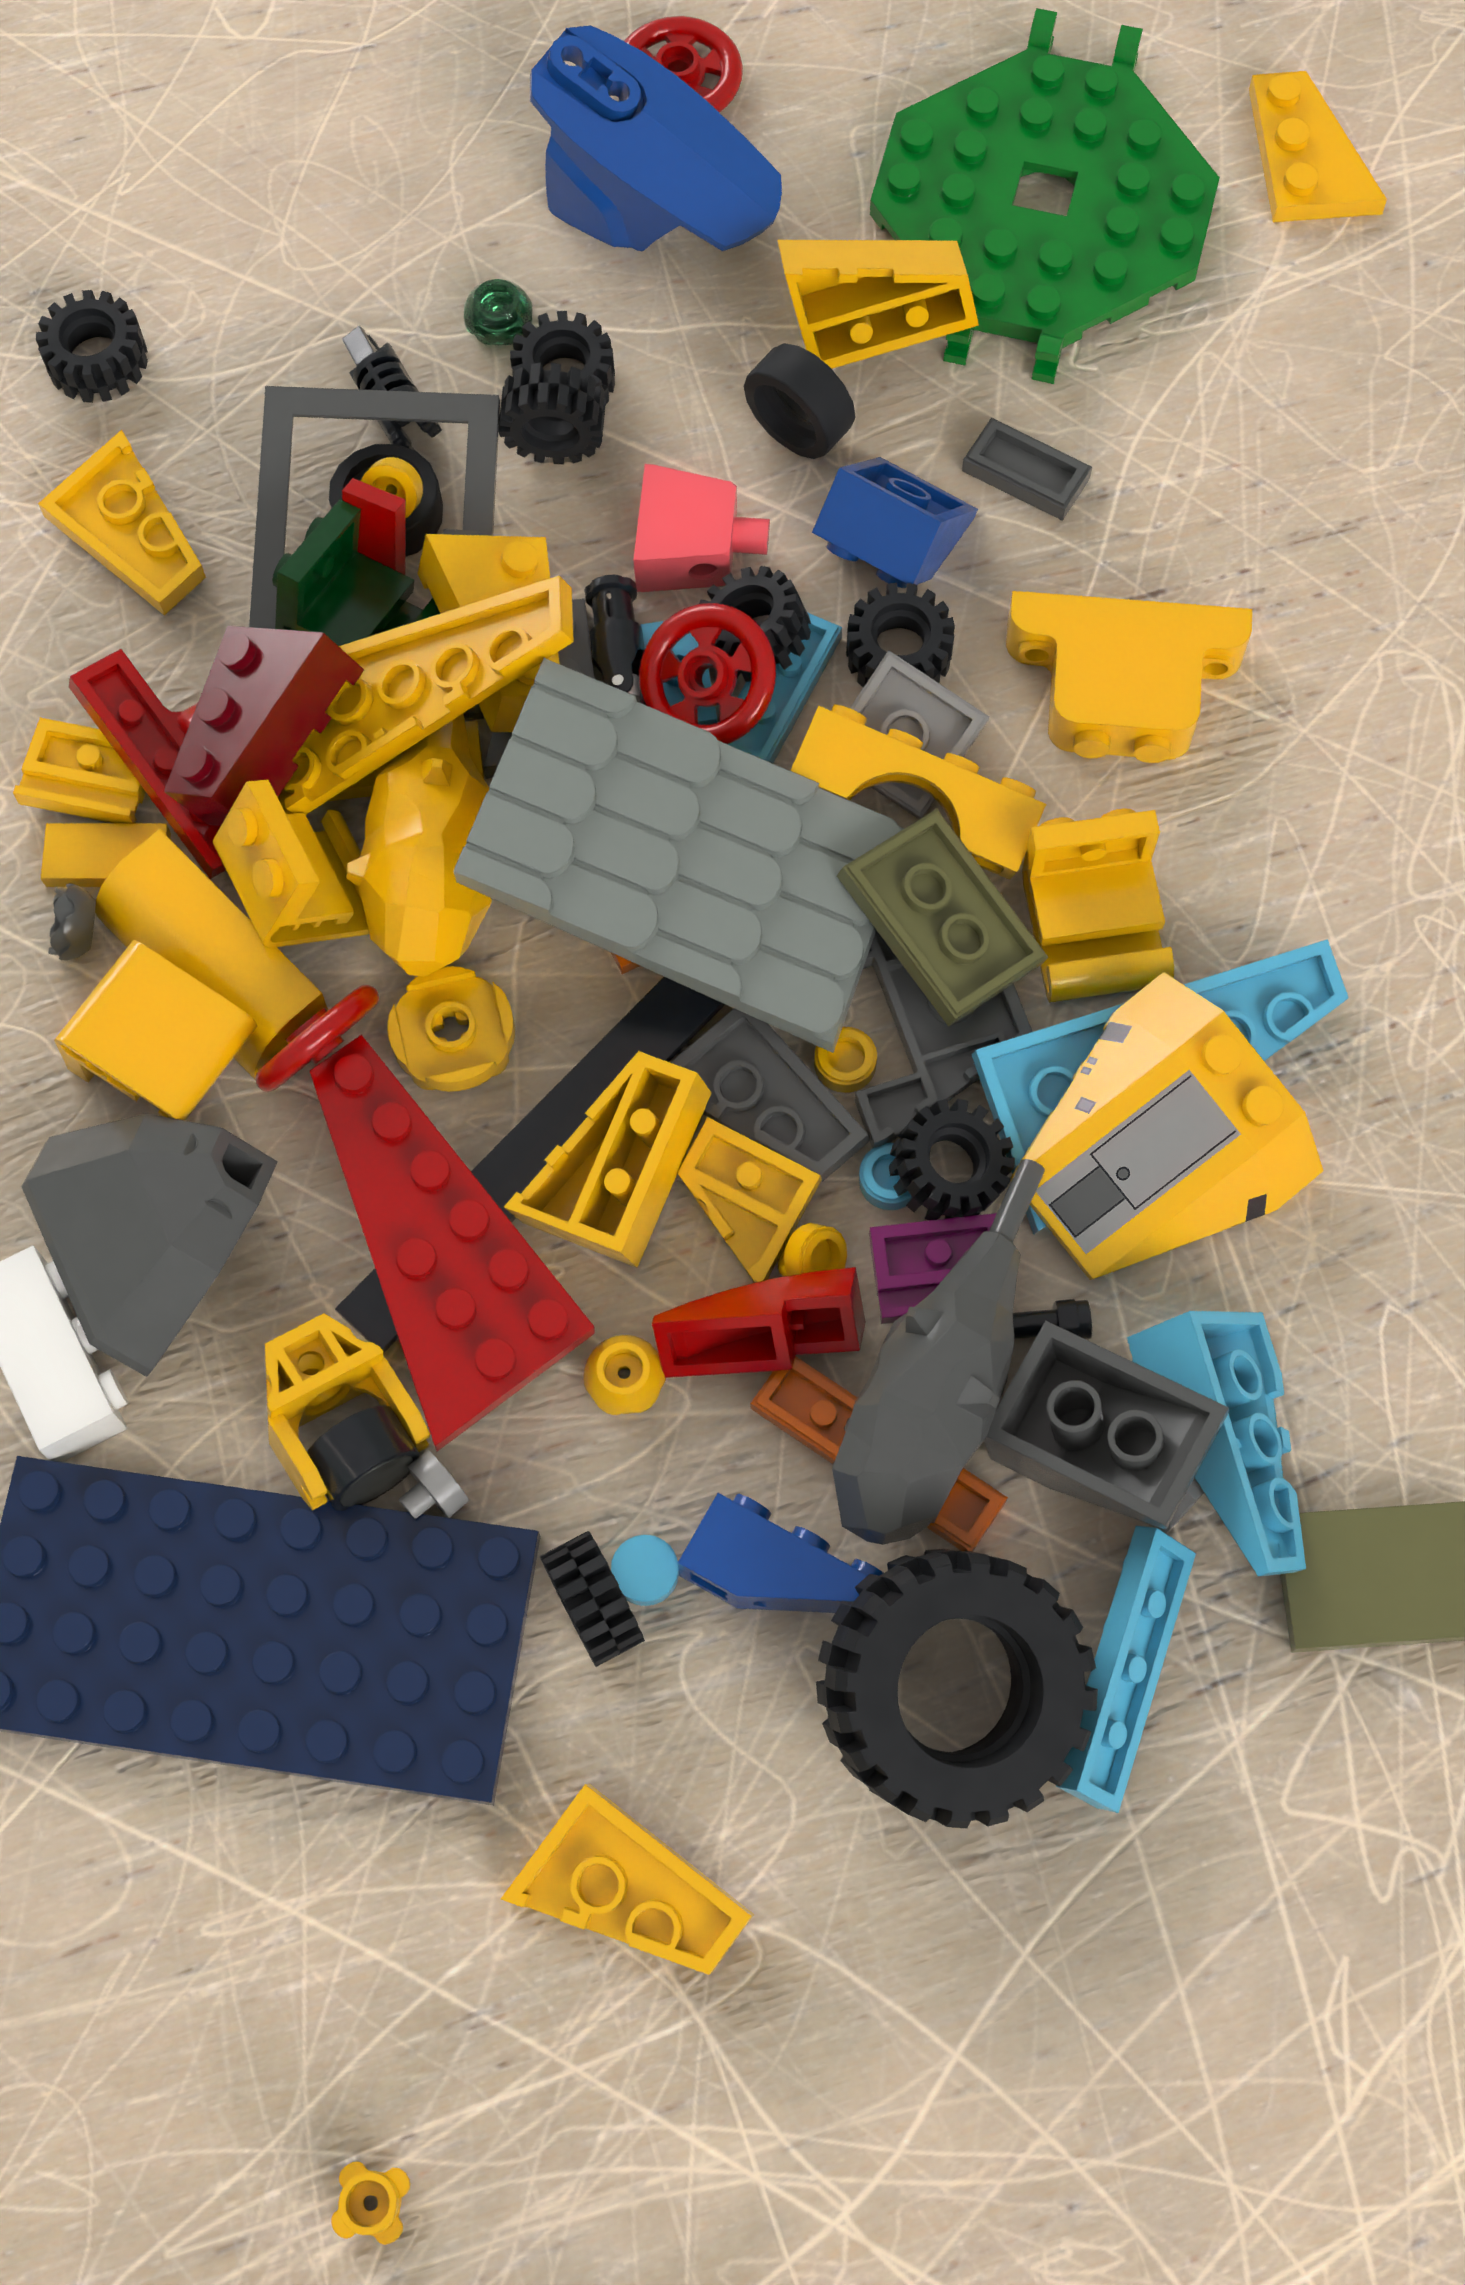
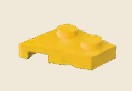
M709 1117L706 1119L677 1172L754 1283L768 1280L789 1238L796 1229L822 1181L819 1174Z

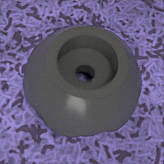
M69 883L66 884V887L56 886L55 893L57 894L53 899L55 922L50 929L51 947L48 954L58 955L60 960H72L88 952L91 949L96 900L80 886Z

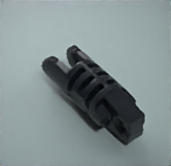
M357 326L342 338L356 364V367L349 374L359 390L419 392L388 342L379 348L376 341L370 335H367L360 326ZM377 420L391 444H398L414 450L410 438L402 429L411 421ZM416 422L420 429L431 436V438L442 431L437 422Z

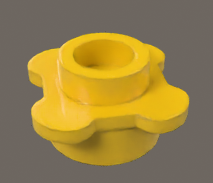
M352 2162L346 2165L339 2175V2183L343 2189L339 2196L338 2210L334 2212L331 2218L333 2230L338 2236L345 2239L351 2238L357 2233L374 2236L383 2245L395 2242L403 2232V2222L399 2218L402 2197L409 2192L411 2186L407 2173L397 2167L391 2168L387 2172L371 2171L362 2162ZM369 2195L375 2196L378 2200L377 2207L372 2211L366 2209L364 2201Z

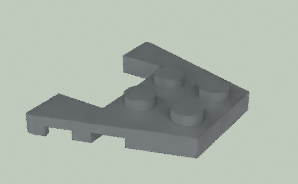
M876 931L863 969L873 967L914 1073L855 1092V1103L865 1130L871 1140L872 1149L886 1143H891L898 1138V1135L911 1119L925 1106H928L930 1109L936 1101L944 1099L949 1101L980 1078L971 1055L975 1050L1033 1032L1014 984L948 1027L878 931Z

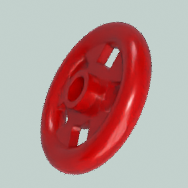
M687 16L664 17L642 25L624 40L677 75L707 100L718 112H721L730 104L739 90L743 75V65L738 48L724 31L705 20ZM666 41L667 44L659 49L656 57L649 52L648 48ZM698 42L712 51L705 58H701L692 45ZM706 73L720 76L718 83L713 89L701 86Z
M718 603L689 606L666 619L650 638L644 650L639 669V685L646 706L713 734L718 741L725 744L733 743L742 738L757 725L771 702L776 683L774 653L762 628L743 611ZM722 630L730 632L741 641L732 657L726 651L714 645ZM691 633L698 642V647L691 650L680 662L672 649L684 636ZM715 667L717 679L712 686L705 688L702 682L703 674L708 668ZM740 670L752 673L750 688L745 699L731 695L737 683V672ZM678 677L679 688L685 699L670 706L665 696L663 683ZM720 704V722L707 725L698 724L697 708L699 706L714 707Z
M362 985L349 993L328 1011L324 1007L287 1037L285 1040L288 1044L260 1068L255 1077L258 1088L265 1092L274 1091L311 1061L316 1065L344 1041L341 1036L377 1005L379 1000L377 990L373 986Z

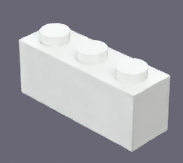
M32 1245L0 1261V1367L39 1451L50 1461L64 1462L128 1429L119 1411V1408L127 1405L128 1401L112 1370L100 1372L92 1355L98 1349L89 1344L78 1317H74L66 1300L69 1296L54 1261L48 1263Z

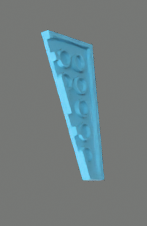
M1328 939L1184 984L1224 1010L1264 1061L1349 998ZM1123 1004L983 1047L971 1054L993 1119L995 1121L998 1118L1004 1125V1128L998 1133L1000 1139L1011 1138L1013 1148L1006 1154V1157L1015 1158L1012 1174L1049 1114L1057 1107L1073 1081L1072 1077L1077 1069L1086 1060L1103 1033V1028L1110 1016ZM1029 1205L1026 1215L1031 1230L1035 1234L1046 1225Z

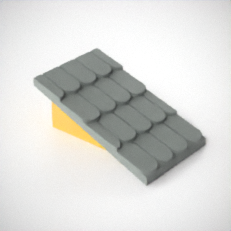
M543 658L535 677L534 685L529 691L512 731V737L507 743L490 783L489 791L484 797L466 840L467 843L462 849L453 872L456 882L834 1053L877 931L837 878V874L842 867L905 828L898 826L897 822L888 816L819 788V783L720 742L713 734L641 704L637 702L636 696Z

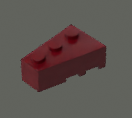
M227 626L164 792L206 824L214 826L222 825L247 781L269 780L278 798L299 767L292 761L313 729L320 734L323 732L331 720V717L325 711L344 683L348 682L354 686L364 669L322 632Z

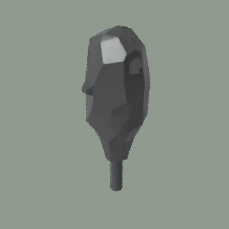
M1021 1160L990 1230L984 1231L931 1294L915 1307H909L906 1314L894 1321L882 1344L870 1378L855 1401L851 1417L848 1418L844 1427L846 1433L833 1463L832 1471L842 1527L867 1542L884 1545L907 1540L927 1528L930 1523H934L960 1472L988 1435L996 1408L1008 1379L1015 1343L1013 1307L1021 1254L1013 1241L1045 1172L1044 1167L1033 1160Z

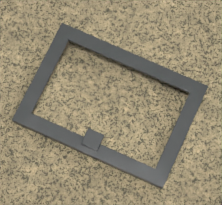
M265 386L249 627L275 629L277 587L273 586L272 578L279 560L285 554L294 417L468 424L463 530L444 529L443 534L493 536L500 416L499 395ZM478 704L463 713L464 718L484 719Z

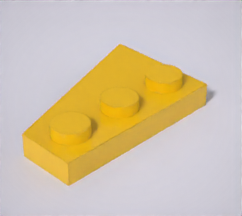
M1307 71L1252 75L1249 95L1273 222L1383 214L1387 198Z
M122 429L38 503L43 516L164 616L206 578L200 561L171 512L169 513L155 489L154 483L134 454L131 444Z

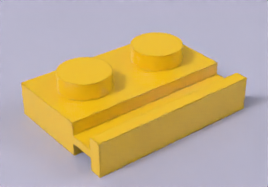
M41 717L37 723L21 768L23 776L20 785H15L13 791L20 805L110 823H136L135 813L138 804L143 803L146 794L100 729Z

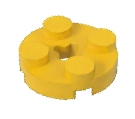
M443 967L426 977H415L406 986L407 992L399 999L396 1008L393 1004L387 1024L390 1045L398 1064L412 1077L418 1087L425 1090L437 1089L448 1092L467 1090L481 1085L491 1077L501 1074L506 1069L509 1063V1053L514 1044L515 1024L511 1006L506 995L493 981V985H491L487 980L476 977L475 971L463 967ZM456 1017L459 1025L469 1024L468 1030L461 1034L460 1039L455 1041H447L445 1037L438 1038L435 1032L444 1028L443 1019Z

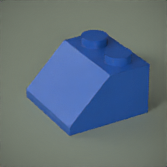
M877 457L839 468L812 533L828 541L826 547L833 554L849 561H858L860 558L878 568L876 575L888 584L897 583L899 588H907V583L918 585L933 578L974 520L978 508L884 458Z

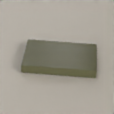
M935 809L848 863L837 874V878L948 1027L1041 966L1048 958L1047 954L938 809Z
M1465 1501L1299 1513L1306 1569L1295 1573L1280 1574L1291 1653L1465 1641Z

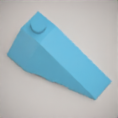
M1188 1311L1127 1337L1133 1358L1132 1362L1229 1407V1413L1199 1467L1195 1479L1257 1576L1295 1573L1306 1569L1297 1493L1292 1485L1283 1478L1282 1454L1291 1451L1289 1431L1283 1427L1277 1428L1274 1398L1284 1395L1282 1373L1263 1312Z

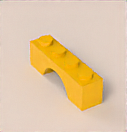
M833 704L830 711L818 705L790 771L818 782L819 788L849 801L863 790L878 784L895 782L918 787L929 793L943 807L951 822L953 831L981 868L1009 880L1018 872L1027 851L1031 827H1037L1046 807V803L1034 799L1036 791L1033 788L1011 778L1003 777L999 784L978 775L980 767L976 763L956 754L946 753L944 759L921 750L923 742L920 739L904 731L889 729L886 735L865 726L867 718L851 708Z

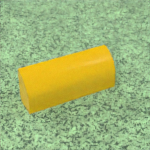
M160 828L126 855L102 884L96 898V916L126 947L133 940L144 944L244 1010L256 1021V1029L234 1056V1059L254 1080L260 1068L288 1044L285 1040L322 1008L325 1007L328 1011L322 992L277 947L267 948L263 945L252 921Z

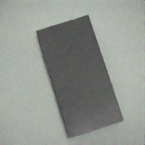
M991 418L963 459L962 471L1063 521L1088 483L1092 466Z

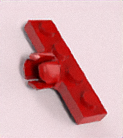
M122 649L71 675L69 689L209 879L224 872L226 869L213 845V839L221 826L206 824L164 792L198 703L184 711L171 712L163 706Z

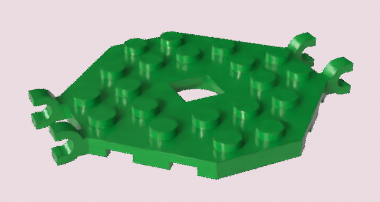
M1036 8L1026 50L896 113L871 196L870 216L881 230L886 228L894 240L958 242L968 274L979 326L946 335L948 342L943 361L965 366L974 330L1038 343L1032 380L1054 384L1062 348L1082 339L1083 331L1105 320L1111 324L1147 306L1150 297L1171 286L1178 290L1195 281L1220 177L1134 72L1142 37V28L1121 25L1112 66L1050 54L1054 41V36L1052 35L1056 24L1057 12ZM1033 173H1046L1063 177L1074 186L1067 216L1014 206L1020 178Z

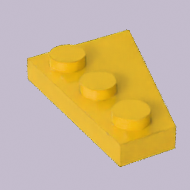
M590 1783L582 1787L501 1897V1900L523 1908H531L583 1930L589 1929L627 1943L630 1947L710 1975L754 1916L750 1910Z

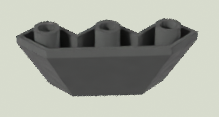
M148 1113L49 1137L21 1187L89 1344L147 1377L219 1275L256 1211L278 1161L224 1128Z

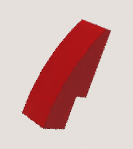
M856 1267L779 1277L728 1289L657 1314L653 1317L652 1327L662 1371L665 1378L792 1370L795 1355L860 1351L866 1321Z

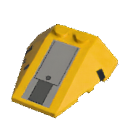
M1165 972L1157 976L1112 1013L1103 1028V1033L1086 1060L1077 1069L1072 1077L1073 1081L1055 1110L1049 1114L1022 1158L1033 1160L1045 1169L1030 1206L1089 1280L1276 1211L1324 1171L1305 1111L1224 1010ZM1018 1166L1016 1167L1015 1171L1013 1172L1012 1176L1010 1177V1178H1011L1010 1181H1012V1179H1013V1177H1014V1175H1015V1173H1016V1170H1017Z

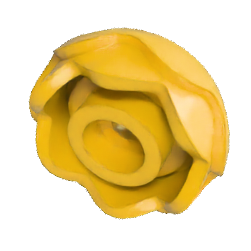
M632 1335L613 1336L598 1344L587 1359L583 1375L586 1391L602 1411L611 1415L641 1413L648 1410L656 1402L666 1381L657 1350L646 1340ZM621 1369H628L631 1372L630 1376L626 1379L620 1378L618 1373Z

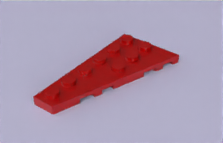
M361 1034L309 1070L436 1452H438L594 1335L595 1327Z

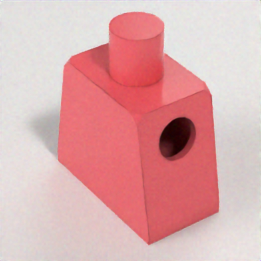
M645 464L633 559L637 592L711 587L713 584L717 587L725 586L722 578L732 571L733 552L767 555L770 519L737 517V486L731 481L654 464Z

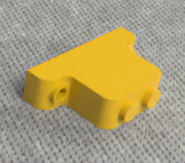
M1012 591L1007 621L1006 648L1011 657L1016 661L1026 665L1043 666L1050 671L1048 735L1056 747L1067 752H1075L1084 758H1100L1105 755L1135 757L1146 763H1159L1167 759L1179 758L1189 749L1200 715L1201 680L1228 678L1239 670L1252 632V609Z

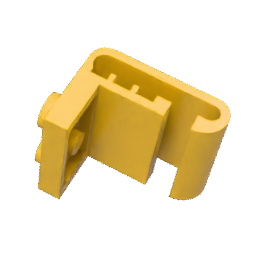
M258 780L245 783L215 835L213 845L263 945L267 948H276L368 935L369 930L359 887L346 878L347 863L360 858L361 851L342 814L336 810H327L321 820L325 831L314 832L304 812L286 814L269 780Z
M1123 808L1110 811L1100 818L1074 821L1068 817L1050 819L1040 826L1031 827L1022 868V880L1033 936L1048 956L1047 960L1040 966L1049 1003L1141 990L1163 972L1174 978L1172 948L1162 947L1159 930L1164 927L1165 917L1151 861L1160 834L1155 810L1135 812L1132 809Z
M133 940L57 1035L54 1042L67 1069L89 1083L92 1077L97 1075L136 1102L140 1097L144 1098L160 1109L158 1111L159 1116L185 1121L256 1029L257 1023L244 1010L149 947Z

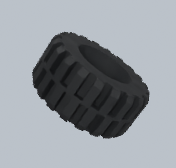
M934 1549L925 1550L922 1556L904 1555L888 1562V1571L880 1576L869 1574L855 1586L859 1596L850 1606L841 1603L831 1619L833 1623L838 1625L832 1643L822 1641L818 1661L826 1664L825 1680L816 1682L817 1703L825 1706L828 1714V1719L822 1724L829 1742L839 1748L843 1755L840 1761L853 1777L863 1782L869 1788V1791L904 1813L924 1822L931 1819L945 1827L968 1828L971 1821L977 1820L986 1826H992L1007 1822L1009 1818L1008 1809L1013 1807L1029 1812L1044 1802V1796L1039 1789L1047 1781L1057 1786L1063 1784L1073 1771L1064 1762L1072 1747L1084 1751L1091 1735V1731L1080 1727L1083 1711H1096L1098 1689L1085 1685L1084 1672L1094 1670L1096 1665L1092 1648L1079 1644L1076 1635L1084 1627L1073 1609L1061 1607L1057 1601L1060 1593L1045 1579L1030 1576L1027 1574L1026 1567L1010 1560L966 1550ZM968 1619L986 1626L1001 1641L1008 1657L1011 1673L1009 1698L1001 1718L984 1738L962 1750L954 1752L939 1751L925 1746L907 1730L898 1704L899 1675L911 1647L927 1630L945 1620Z

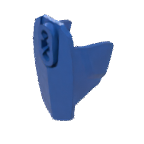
M591 25L571 27L565 29L533 69H531L530 102L551 126V136L547 145L545 160L546 194L548 208L557 218L612 247L633 248L641 252L678 226L684 227L719 250L726 251L743 245L757 237L774 223L782 196L781 174L707 100L677 75L643 51ZM564 61H570L576 66H569ZM610 96H617L619 101L612 99Z

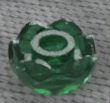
M505 279L487 280L477 285L469 294L464 304V323L468 332L474 334L485 345H512L516 334L523 335L522 327L529 321L532 323L533 305L528 294L514 282Z

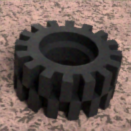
M82 290L83 300L75 301L73 293L63 296L66 303L64 308H61L55 302L48 307L52 319L45 316L41 317L38 323L41 332H36V341L47 372L58 390L63 388L65 395L72 399L79 392L82 401L93 403L94 393H99L102 401L105 402L112 400L110 390L117 388L121 396L130 391L126 380L129 379L136 384L140 381L142 374L139 368L146 369L148 359L145 353H148L136 315L133 309L129 310L127 302L120 297L114 302L112 294L102 291L99 300H96L92 290ZM95 337H105L113 340L106 349L90 356L72 354L74 349L85 340Z
M557 311V321L550 322L548 314L545 313L538 316L539 327L536 328L529 321L522 327L523 337L516 334L513 340L514 350H510L513 377L515 370L521 367L530 373L531 364L541 363L542 367L555 359H575L585 365L581 370L580 378L582 379L587 375L595 378V386L601 385L603 387L606 404L609 402V392L613 393L615 387L613 348H611V339L608 333L602 334V327L597 321L593 320L587 327L586 315L577 312L574 321H568L567 311Z
M541 363L531 364L530 373L521 367L515 370L514 377L509 375L506 378L502 389L499 435L500 437H505L504 444L509 449L517 446L518 455L525 458L530 453L535 454V462L544 463L545 457L553 458L554 464H564V457H569L573 463L582 461V454L591 457L595 454L596 447L600 448L602 444L606 406L603 387L601 385L595 386L596 379L591 375L581 379V370L572 366L568 373L562 372L561 364L551 363L550 370H544Z
M760 566L758 574L755 576L752 568L747 567L741 569L742 578L735 580L731 573L724 576L722 579L726 586L721 590L713 584L707 590L711 601L700 600L699 604H725L743 611L752 619L769 615L759 626L772 646L776 665L779 663L785 670L792 665L788 656L790 653L798 656L802 654L805 647L801 640H809L811 631L808 624H811L794 584L791 579H787L785 573L777 570L773 575L770 567ZM722 630L714 645L723 649L732 657L741 641L730 632ZM741 670L737 672V679L742 674L745 682H751L752 673Z
M890 583L886 585L885 596H882L876 587L868 592L867 603L860 598L854 605V615L850 614L848 620L846 657H848V667L851 674L858 672L857 682L862 687L868 682L887 653L878 645L877 639L879 635L886 630L894 628L911 630L918 634L923 642L919 651L909 655H897L898 657L940 683V675L946 677L950 668V660H952L955 624L953 617L948 618L949 608L944 601L935 606V593L927 589L921 598L917 596L918 585L907 583L906 593H898L897 583Z
M947 1099L936 1101L930 1109L928 1106L921 1109L898 1135L899 1138L892 1145L890 1155L895 1156V1159L889 1165L890 1176H900V1180L893 1187L898 1196L907 1191L911 1194L913 1198L906 1206L914 1213L921 1205L928 1209L924 1217L926 1220H937L941 1215H945V1219L979 1215L1000 1196L1011 1180L1007 1175L1014 1169L1015 1158L1005 1156L1013 1148L1011 1138L998 1139L997 1134L1004 1128V1125L998 1118L992 1124H986L983 1118L989 1110L981 1105H978L972 1113L967 1112L968 1100L957 1099L950 1108ZM940 1141H951L962 1147L968 1153L973 1163L971 1178L962 1183H952L941 1177L930 1162V1150L933 1144Z
M589 1531L540 1556L551 1582L595 1667L645 1641L615 1576L612 1574L606 1559Z

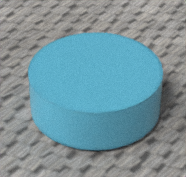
M886 1143L871 1149L864 1156L859 1170V1186L863 1196L873 1206L883 1210L902 1209L913 1198L908 1191L898 1196L893 1187L900 1180L899 1175L890 1176L889 1165L895 1159V1156L890 1155L894 1143Z
M638 1535L626 1540L616 1550L612 1559L611 1572L615 1576L626 1600L630 1603L640 1606L658 1604L668 1598L677 1585L679 1571L675 1552L668 1543L656 1536Z

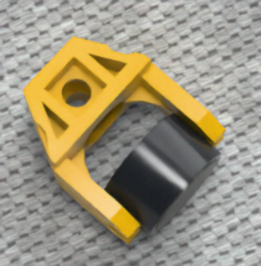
M325 1313L265 1343L269 1445L300 1496L312 1511L327 1503L326 1497L335 1510L344 1511L355 1504L364 1505L377 1499L403 1481L410 1474L407 1466L420 1456V1451L429 1447L427 1438L430 1437V1432L415 1403L387 1359L383 1357L384 1352L381 1347L373 1342H364L357 1339L352 1334L350 1328ZM363 1393H367L377 1399L380 1404L379 1406L364 1409L347 1417L320 1436L308 1451L305 1450L299 1440V1427Z

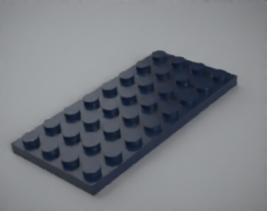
M17 1456L0 1523V1731L494 1806L539 1549L540 1533L536 1530L422 1514L415 1520L409 1512L356 1504L344 1511H338L333 1508L328 1500L327 1503L312 1511L300 1496Z

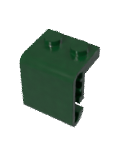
M341 499L338 500L324 518L317 517L313 520L302 544L293 554L286 553L282 556L272 578L273 586L277 587L275 629L322 632L338 646L440 614L433 598L424 609L407 602L406 600L414 590V579L358 552L361 509Z

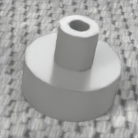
M428 1449L407 1466L409 1472L418 1483L398 1500L415 1520L434 1504L450 1518L470 1501L451 1474Z

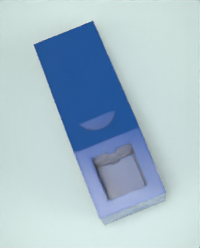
M717 1493L678 1561L680 1577L737 1609L836 1613L841 1603L850 1606L859 1596L855 1586L869 1574L880 1576L884 1573L865 1561L854 1559L850 1566L827 1553L830 1548L829 1543L805 1528L795 1526L791 1533L769 1521L771 1512L766 1507L742 1494H736L734 1500H731Z

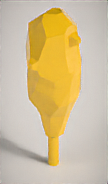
M463 714L393 758L377 775L365 818V840L360 858L347 863L346 878L359 887L370 939L408 975L426 977L458 960L468 949L492 903L490 897L457 883L453 872L462 849L467 843L466 840L484 797L489 791V786L471 759Z

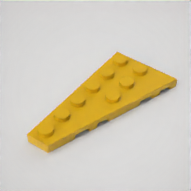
M556 576L339 646L364 671L354 686L348 682L344 683L325 711L331 717V720L323 732L320 734L313 729L292 761L299 767L278 796L285 813L304 812L307 815L542 663L543 658L548 659L573 643L572 587L563 578Z

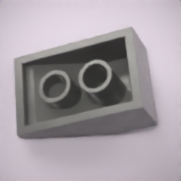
M1045 1321L996 1408L992 1424L984 1442L991 1460L1049 1489L1166 1530L1226 1419L1229 1407Z

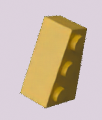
M777 240L784 274L805 348L819 357L831 369L979 326L968 274L957 241Z
M426 534L417 574L424 589L429 588L441 614L550 579L546 537ZM558 652L548 658V660L560 664ZM541 663L478 703L491 732L513 731L529 691L534 685V680Z
M638 1051L585 1112L588 1117L562 1147L557 1145L545 1158L547 1164L521 1194L516 1192L504 1208L523 1224L638 1268L712 1092L697 1072Z

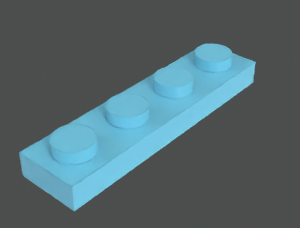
M1135 1526L1094 1659L1096 1668L1090 1672L1086 1686L1098 1689L1096 1711L1084 1710L1080 1724L1081 1728L1091 1731V1735L1084 1751L1074 1747L1070 1749L1064 1762L1073 1771L1061 1786L1056 1785V1787L1097 1809L1119 1813L1196 1556L1195 1552L1155 1527Z

